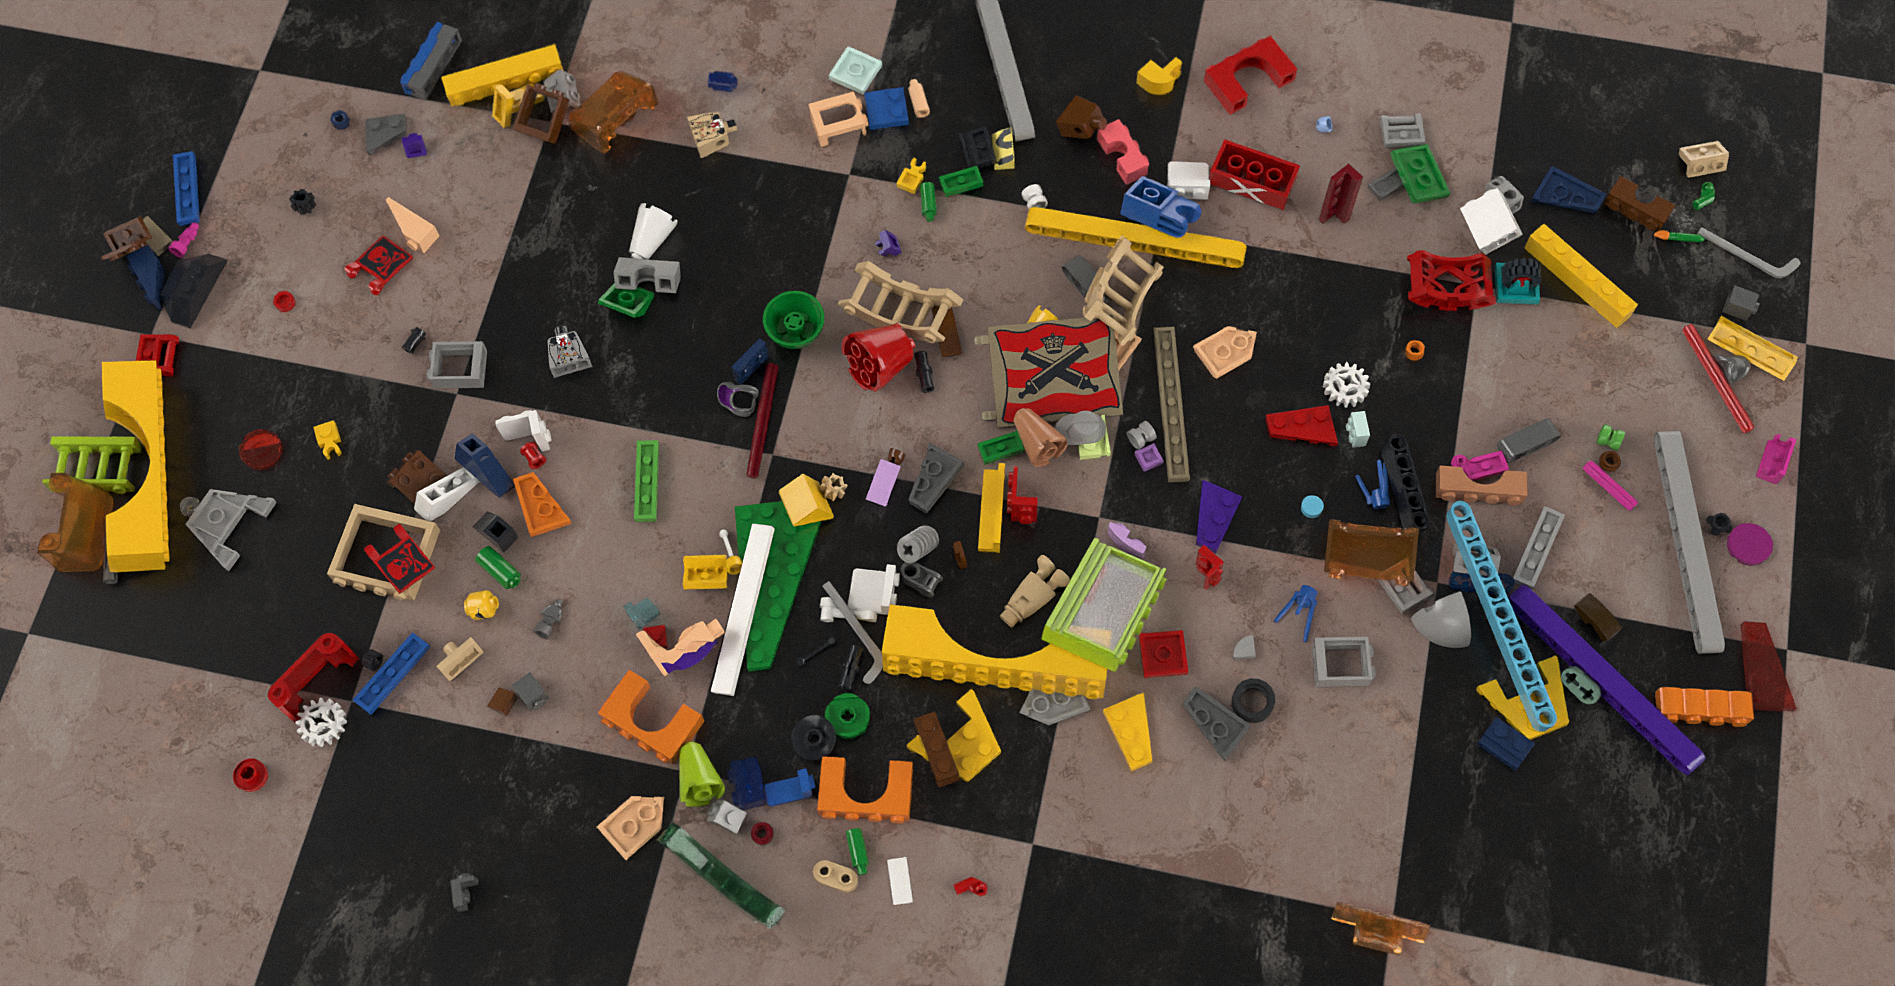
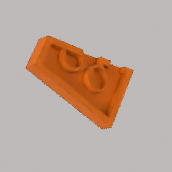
M534 472L513 478L531 537L572 524L569 517Z

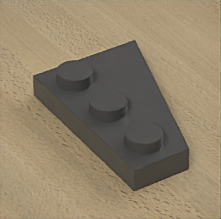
M930 442L926 457L921 464V471L915 480L908 499L911 505L925 513H928L964 467L963 461Z

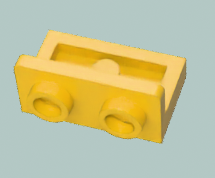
M684 556L683 589L727 588V556Z

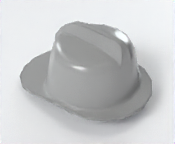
M1080 411L1079 413L1062 417L1057 422L1055 429L1065 436L1068 445L1091 444L1101 440L1105 435L1106 425L1104 420L1091 411Z

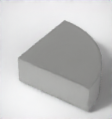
M1253 635L1244 637L1237 643L1233 652V660L1254 659L1256 657Z

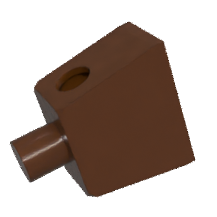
M1075 96L1057 119L1056 125L1064 137L1088 139L1096 129L1104 130L1107 121L1097 104Z

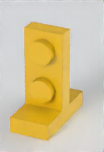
M502 84L495 87L492 117L503 128L510 126L512 114L519 111L526 86L509 92ZM537 94L534 104L542 102L544 96Z

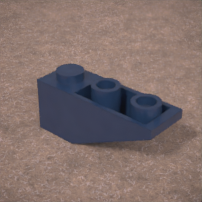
M148 244L126 256L130 262L127 266L134 276H138L136 282L142 291L145 289L147 294L144 297L149 305L154 304L158 310L163 309V302L159 294L164 287V267Z
M473 433L456 443L455 460L498 498L515 487V484L488 446Z

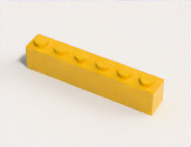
M551 45L443 76L442 81L451 106H456L494 95L495 87L501 84L507 90L518 89L527 84L538 83L547 79L558 70H563L556 46Z
M1543 224L1530 235L1524 248L1614 327L1618 328L1631 317L1638 304L1550 228Z

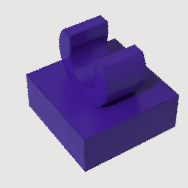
M411 133L409 137L402 138L407 158L427 155L422 135Z
M887 230L879 233L880 240L875 243L878 247L883 246V249L878 252L879 255L887 256L890 253L897 256L902 253L896 235Z

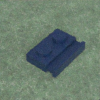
M760 338L731 367L735 381L740 385L769 357L766 343Z
M1498 717L1493 720L1477 743V745L1514 771L1518 769L1535 744Z

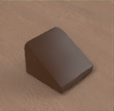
M499 687L487 707L507 717L518 697L515 693Z

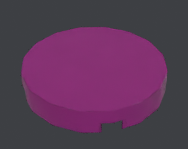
M1744 523L1736 526L1727 537V548L1730 555L1738 559L1739 563L1754 566L1763 563L1769 558L1773 551V542L1769 533L1761 526Z

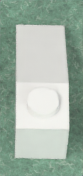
M463 467L417 492L414 510L426 521H432L445 514L480 481Z

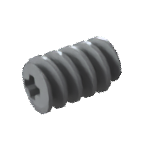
M930 526L918 527L899 540L897 544L898 555L907 563L916 562L934 550V548H937L939 544L938 533Z

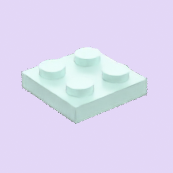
M848 46L830 72L829 80L863 95L882 67V61Z

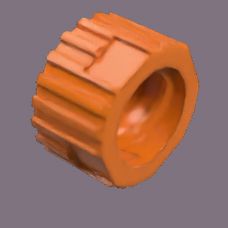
M1410 341L1406 346L1405 354L1410 360H1420L1424 355L1425 346L1420 341ZM1411 348L1418 349L1419 353H1413Z

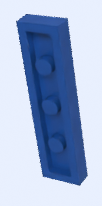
M193 151L174 154L177 223L179 226L199 223L196 155Z
M412 632L354 697L353 701L372 715L431 648L429 644Z

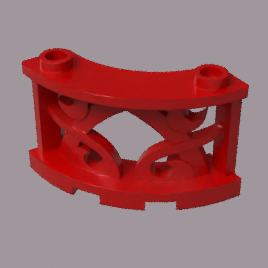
M1418 250L1407 256V261L1410 262L1412 291L1408 292V297L1412 302L1427 308L1430 305L1439 306V310L1457 311V307L1469 306V310L1496 304L1492 285V260L1483 253L1467 257H1443L1431 254L1426 250ZM1483 268V276L1473 279L1479 270L1475 272L1471 270ZM1448 272L1463 283L1457 286L1453 293H1447L1446 289L1435 279ZM1484 281V289L1482 290L1479 283Z

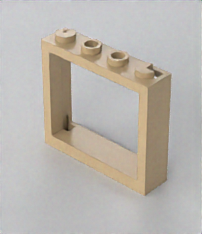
M354 504L327 575L333 580V583L339 584L341 587L350 585L362 592H365L367 589L379 596H386L388 594L400 601L402 599L414 601L423 578L399 594L390 582L342 571L361 521L392 528L397 524H401L406 531L424 535L419 548L429 560L440 529L435 522Z

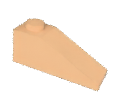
M388 197L386 201L407 240V245L414 251L418 249L425 253L439 237L435 226Z

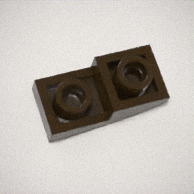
M1591 593L1584 596L1574 605L1584 623H1591L1602 641H1608L1622 629L1611 612Z

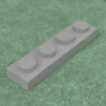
M1543 507L1513 575L1512 582L1518 585H1525L1531 590L1534 588L1563 521L1564 514L1549 507Z

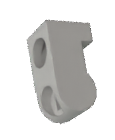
M1499 176L1485 185L1486 192L1496 188L1500 190L1512 214L1521 209L1524 196L1504 177Z

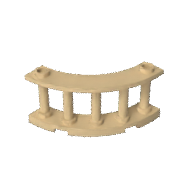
M1122 235L1107 255L1108 263L1104 268H1099L1084 300L1087 303V307H1083V315L1089 321H1092L1093 318H1098L1119 333V342L1124 346L1126 342L1129 343L1136 334L1135 319L1138 309L1152 283L1157 281L1162 275L1163 271L1161 270L1164 267L1158 262L1151 266L1130 250L1132 243ZM1126 256L1148 273L1140 285L1117 269V264L1122 257ZM1113 275L1135 292L1131 302L1109 287L1107 282L1110 276ZM1103 293L1126 309L1124 316H1121L1103 302Z
M870 261L857 264L855 271L861 274V280L851 299L838 302V305L844 308L843 311L846 314L856 316L876 327L899 323L907 337H911L914 340L927 341L929 343L945 340V337L937 331L947 310L951 307H960L964 299L950 288H929L928 291L920 290L919 285L904 280L902 283L890 279L891 274L880 269ZM870 281L880 286L881 289L871 311L858 304ZM892 292L901 296L902 300L893 319L889 320L878 314L888 293ZM910 302L923 303L913 326L900 323ZM939 306L940 308L932 325L922 327L930 308Z

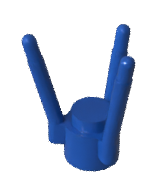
M1378 460L1380 489L1373 490L1371 496L1360 476L1356 475L1355 477L1366 497L1367 504H1373L1374 509H1383L1390 506L1388 474L1385 464L1383 463L1382 469L1381 460Z
M1302 585L1299 592L1295 591L1291 600L1280 611L1274 622L1277 623L1295 601L1298 604L1295 612L1296 615L1300 614L1302 608L1310 606L1303 642H1307L1314 608L1317 604V600H1315L1317 591L1311 586Z

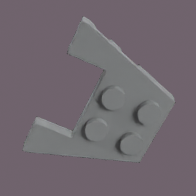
M210 489L186 525L227 571H230L240 555L238 552L224 546L223 543L247 509L266 518L277 502L269 497L259 498L255 495L245 496L234 492Z

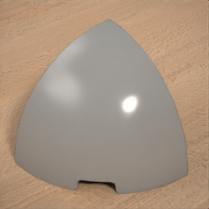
M1461 592L1439 599L1431 607L1422 608L1411 617L1416 629L1435 644L1449 648H1463L1470 644V620Z

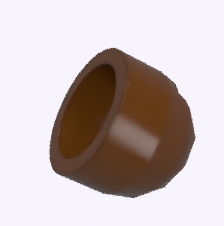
M890 448L887 458L889 462L893 463L895 460V464L900 465L904 461L906 454L900 450Z

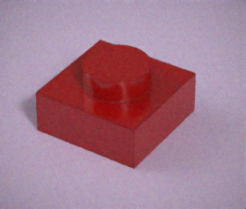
M665 625L643 628V631L664 649L668 648Z

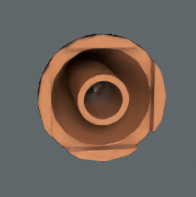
M1022 408L1016 412L1013 420L1029 460L1035 467L1049 464L1048 459L1053 456L1057 459L1065 451L1068 445L1065 436L1029 408Z

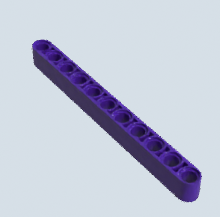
M1521 585L1508 597L1514 613L1570 667L1576 666L1583 670L1600 687L1601 696L1680 772L1690 775L1705 760L1703 752L1529 587Z

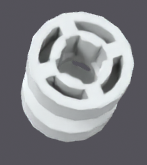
M1030 185L1022 191L1024 200L1028 202V209L1032 207L1045 208L1048 205L1046 198L1042 196V189L1039 185Z

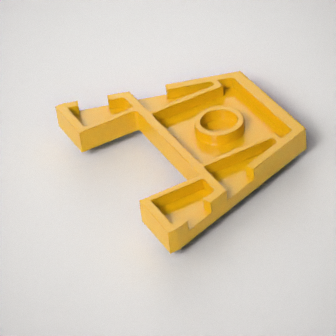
M1557 656L1538 662L1536 665L1546 683L1544 686L1557 716L1556 723L1545 732L1536 731L1532 727L1519 696L1509 700L1506 699L1496 679L1480 685L1476 689L1481 696H1485L1495 710H1498L1506 718V721L1516 731L1529 740L1564 727L1569 723ZM1531 694L1532 701L1539 703L1538 696ZM1539 715L1540 721L1543 724H1548V719L1544 715Z
M972 689L957 701V705L971 720L947 740L959 772V778L966 782L970 781L1001 753ZM916 736L906 746L910 751L916 752L928 760L925 749L922 747L919 737Z

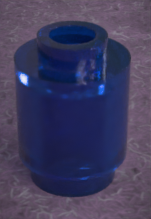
M714 71V73H709L708 88L724 92H733V89L737 88L738 78L734 76L733 72Z

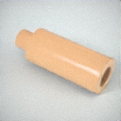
M916 79L910 81L908 90L916 116L922 118L927 116L930 110L922 85Z

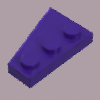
M1202 480L1196 539L1197 546L1202 547L1205 545L1216 554L1242 496Z

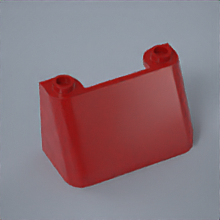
M333 633L323 634L271 685L267 693L268 699L289 719L296 723V721L301 719L297 714L301 713L299 707L304 702L297 693L328 662L335 668L341 663H347L352 667L359 658L337 635Z

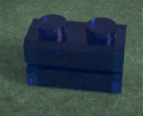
M757 757L731 762V770H727L730 784L734 783L735 791L731 792L734 805H738L742 811L767 805Z

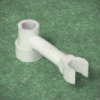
M830 597L821 598V621L833 622L834 617L845 618ZM851 610L858 620L876 622V611Z

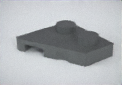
M405 114L365 119L366 151L368 155L374 154V150L384 145L386 147L392 144L394 140L407 135Z

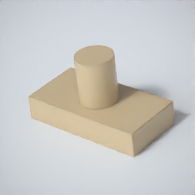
M471 637L459 647L454 642H449L443 648L448 657L436 667L450 682L484 652Z

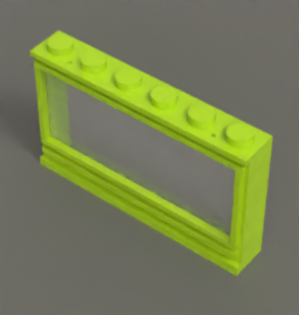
M1094 538L1048 619L1041 639L1116 672L1119 665L1124 666L1129 654L1126 651L1127 649L1132 650L1136 642L1135 634L1140 635L1144 626L1142 620H1147L1152 608L1150 605L1156 604L1160 594L1157 592L1158 589L1162 591L1166 584L1167 578H1164L1166 568L1161 569L1114 547L1107 546V544L1100 543L1099 539Z

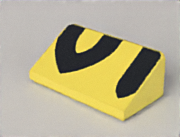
M1006 128L991 134L992 147L997 163L994 164V170L1014 168L1012 129Z

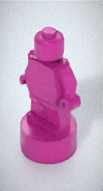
M192 223L178 237L179 241L171 243L168 249L173 255L180 258L187 252L186 247L191 240L195 239L194 237L199 228L198 224Z

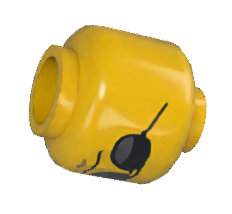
M489 590L470 593L464 601L465 613L473 620L491 618L499 607L497 597L493 596Z

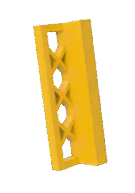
M1723 316L1719 318L1707 339L1735 355L1744 356L1753 365L1783 381L1795 366L1798 358L1794 354Z
M999 463L998 470L984 469L978 551L1000 553L1005 463Z

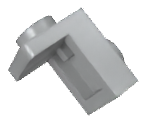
M724 800L716 801L708 810L707 814L709 816L707 821L737 834L747 813Z

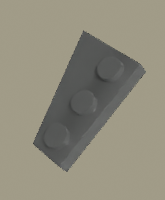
M1196 686L1182 703V707L1225 762L1251 725Z

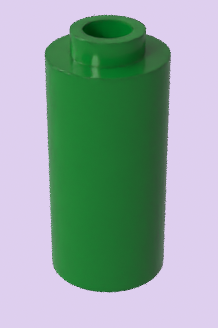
M491 546L484 547L477 554L475 562L505 589H513L518 586L521 581V573Z

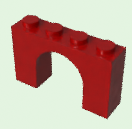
M1270 35L1264 39H1259L1249 47L1242 48L1233 56H1227L1218 64L1210 65L1205 70L1204 83L1229 115L1246 107L1248 94L1234 76L1237 71L1246 67L1259 68L1270 77L1279 89L1295 80L1297 67Z

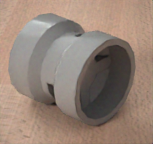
M1147 421L1139 424L1137 429H1131L1127 432L1131 444L1138 450L1144 447L1146 442H1152L1157 438L1153 427Z

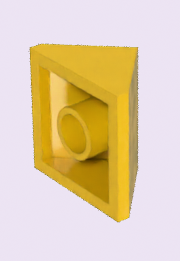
M801 474L779 490L780 497L793 527L834 517L827 499L823 497V491L819 490L820 483L805 474Z

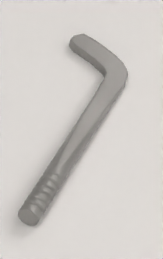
M1702 227L1697 233L1775 278L1788 276L1801 264L1799 259L1794 258L1786 266L1776 268Z
M829 581L823 585V588L874 658L872 668L862 680L865 684H870L883 668L882 653Z

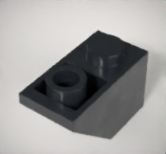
M488 511L472 526L503 553L519 538L512 526L498 515Z

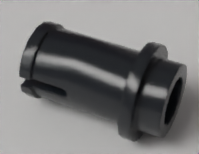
M418 327L411 329V335L402 345V349L412 355L420 342L426 339V333Z

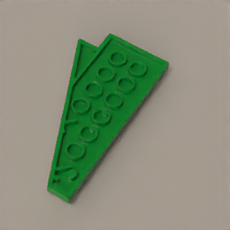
M783 501L735 506L738 556L742 561L744 560L752 524L767 525L775 528L746 644L748 671L771 669L821 521L793 527Z

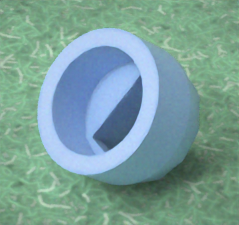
M1329 116L1321 117L1317 120L1316 129L1319 132H1331L1332 121Z

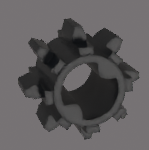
M305 189L295 190L294 194L289 198L292 210L294 212L298 211L301 215L310 214L316 206L314 195L312 192L308 193Z

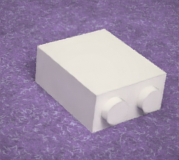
M1498 188L1488 190L1482 197L1470 200L1465 206L1460 208L1479 249L1485 255L1523 235L1504 195Z

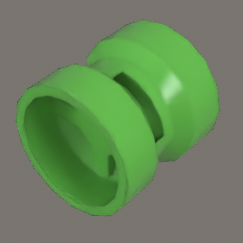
M1604 424L1596 444L1601 446L1607 445L1610 449L1617 451L1623 441L1625 431L1620 429L1614 430L1611 426Z

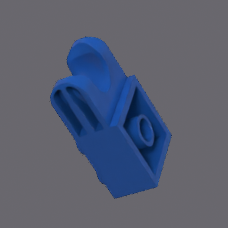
M1142 176L1124 194L1120 214L1168 235L1180 238L1187 232L1188 223L1196 222L1200 218L1202 211L1200 205L1196 202L1177 195V190Z

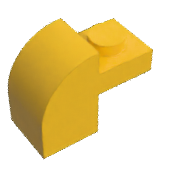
M1175 57L1162 69L1150 60L1138 71L1137 84L1152 94L1160 95L1172 91L1174 80L1181 74L1182 61Z

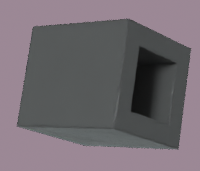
M1734 286L1727 296L1722 312L1747 321L1750 315H1755L1760 303H1757L1759 294Z
M531 672L512 684L530 711L541 708L546 703V700L549 699Z

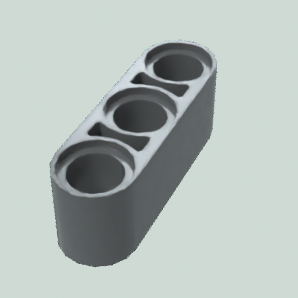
M1077 255L1062 265L1061 268L1067 279L1085 298L1097 272L1081 255ZM1103 293V302L1107 304L1112 299Z
M1546 418L1503 438L1496 446L1503 452L1507 463H1512L1551 445L1560 439L1561 435L1551 419Z

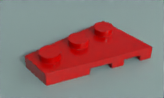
M1329 405L1266 415L1265 419L1270 437L1294 441L1297 439L1307 440L1318 444V442L1328 443L1329 446L1336 447L1338 445Z

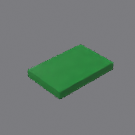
M1428 144L1392 150L1390 156L1412 204L1447 198L1450 195V191Z

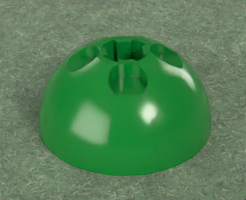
M788 291L777 295L768 303L763 313V326L767 335L773 342L788 349H799L813 343L821 334L825 320L824 310L820 302L812 295L802 291Z

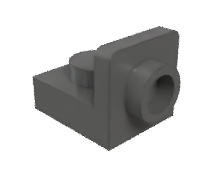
M461 874L457 876V879L450 880L453 906L458 912L468 910L467 903L470 902V893L465 888L478 885V879L475 876Z

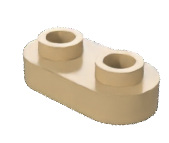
M823 860L818 862L813 869L814 878L819 884L835 890L849 893L858 885V877L855 871L842 865ZM823 868L829 870L827 875L820 873ZM844 876L850 877L848 883L842 882Z

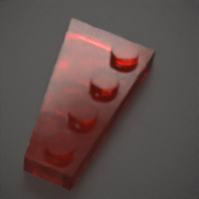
M1743 621L1740 625L1746 691L1752 695L1753 709L1794 712L1797 708L1767 624L1764 622Z

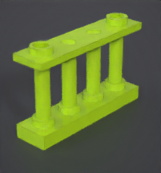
M51 437L50 445L59 453L54 479H43L42 481L51 492L113 491L124 494L126 491H135V487L126 477L130 455L142 453L143 445L136 437ZM80 453L75 479H64L68 455ZM101 453L96 479H84L89 455ZM112 453H122L117 479H105L109 456Z

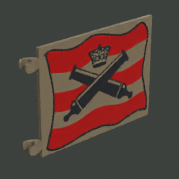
M1082 317L987 327L988 335L974 337V344L976 346L989 344L996 411L982 412V420L997 419L998 427L1015 426L1013 421L1015 414L1022 408L1031 409L1046 422H1057L1066 415L1079 413L1080 411H1091L1098 416L1105 415V417L1123 415L1115 331L1100 319L1093 318L1092 321H1089L1087 318Z

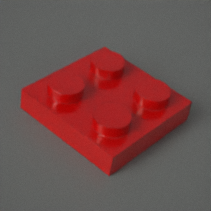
M1183 630L1140 633L1139 644L1144 678L1188 675Z

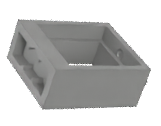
M482 341L433 342L432 350L429 351V361L431 364L430 368L427 369L428 381L431 382L434 388H484L487 358L485 345ZM443 356H473L471 376H441Z
M1368 637L1314 639L1312 655L1315 687L1369 686L1371 681L1375 679V666L1371 665L1370 658L1373 657V645L1369 644ZM1360 649L1362 676L1327 677L1325 650Z

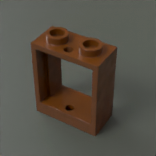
M537 83L534 86L527 84L513 130L556 144L570 99L564 97V92L555 89L549 92L546 91V86ZM537 94L558 100L548 133L527 126Z

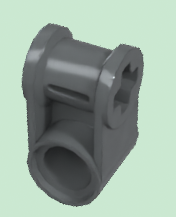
M905 562L901 566V580L905 585L917 590L926 597L932 598L934 596L933 591L938 583H941L943 580L940 574L916 562ZM908 570H912L916 574L912 577H909L905 575V572Z

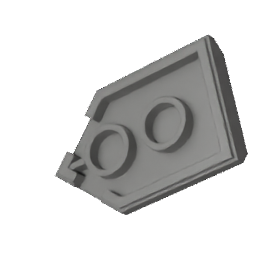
M1032 689L1029 691L1020 713L1044 724L1051 725L1089 711L1090 707L1084 695L1070 697L1063 693L1054 692L1046 694L1040 690Z

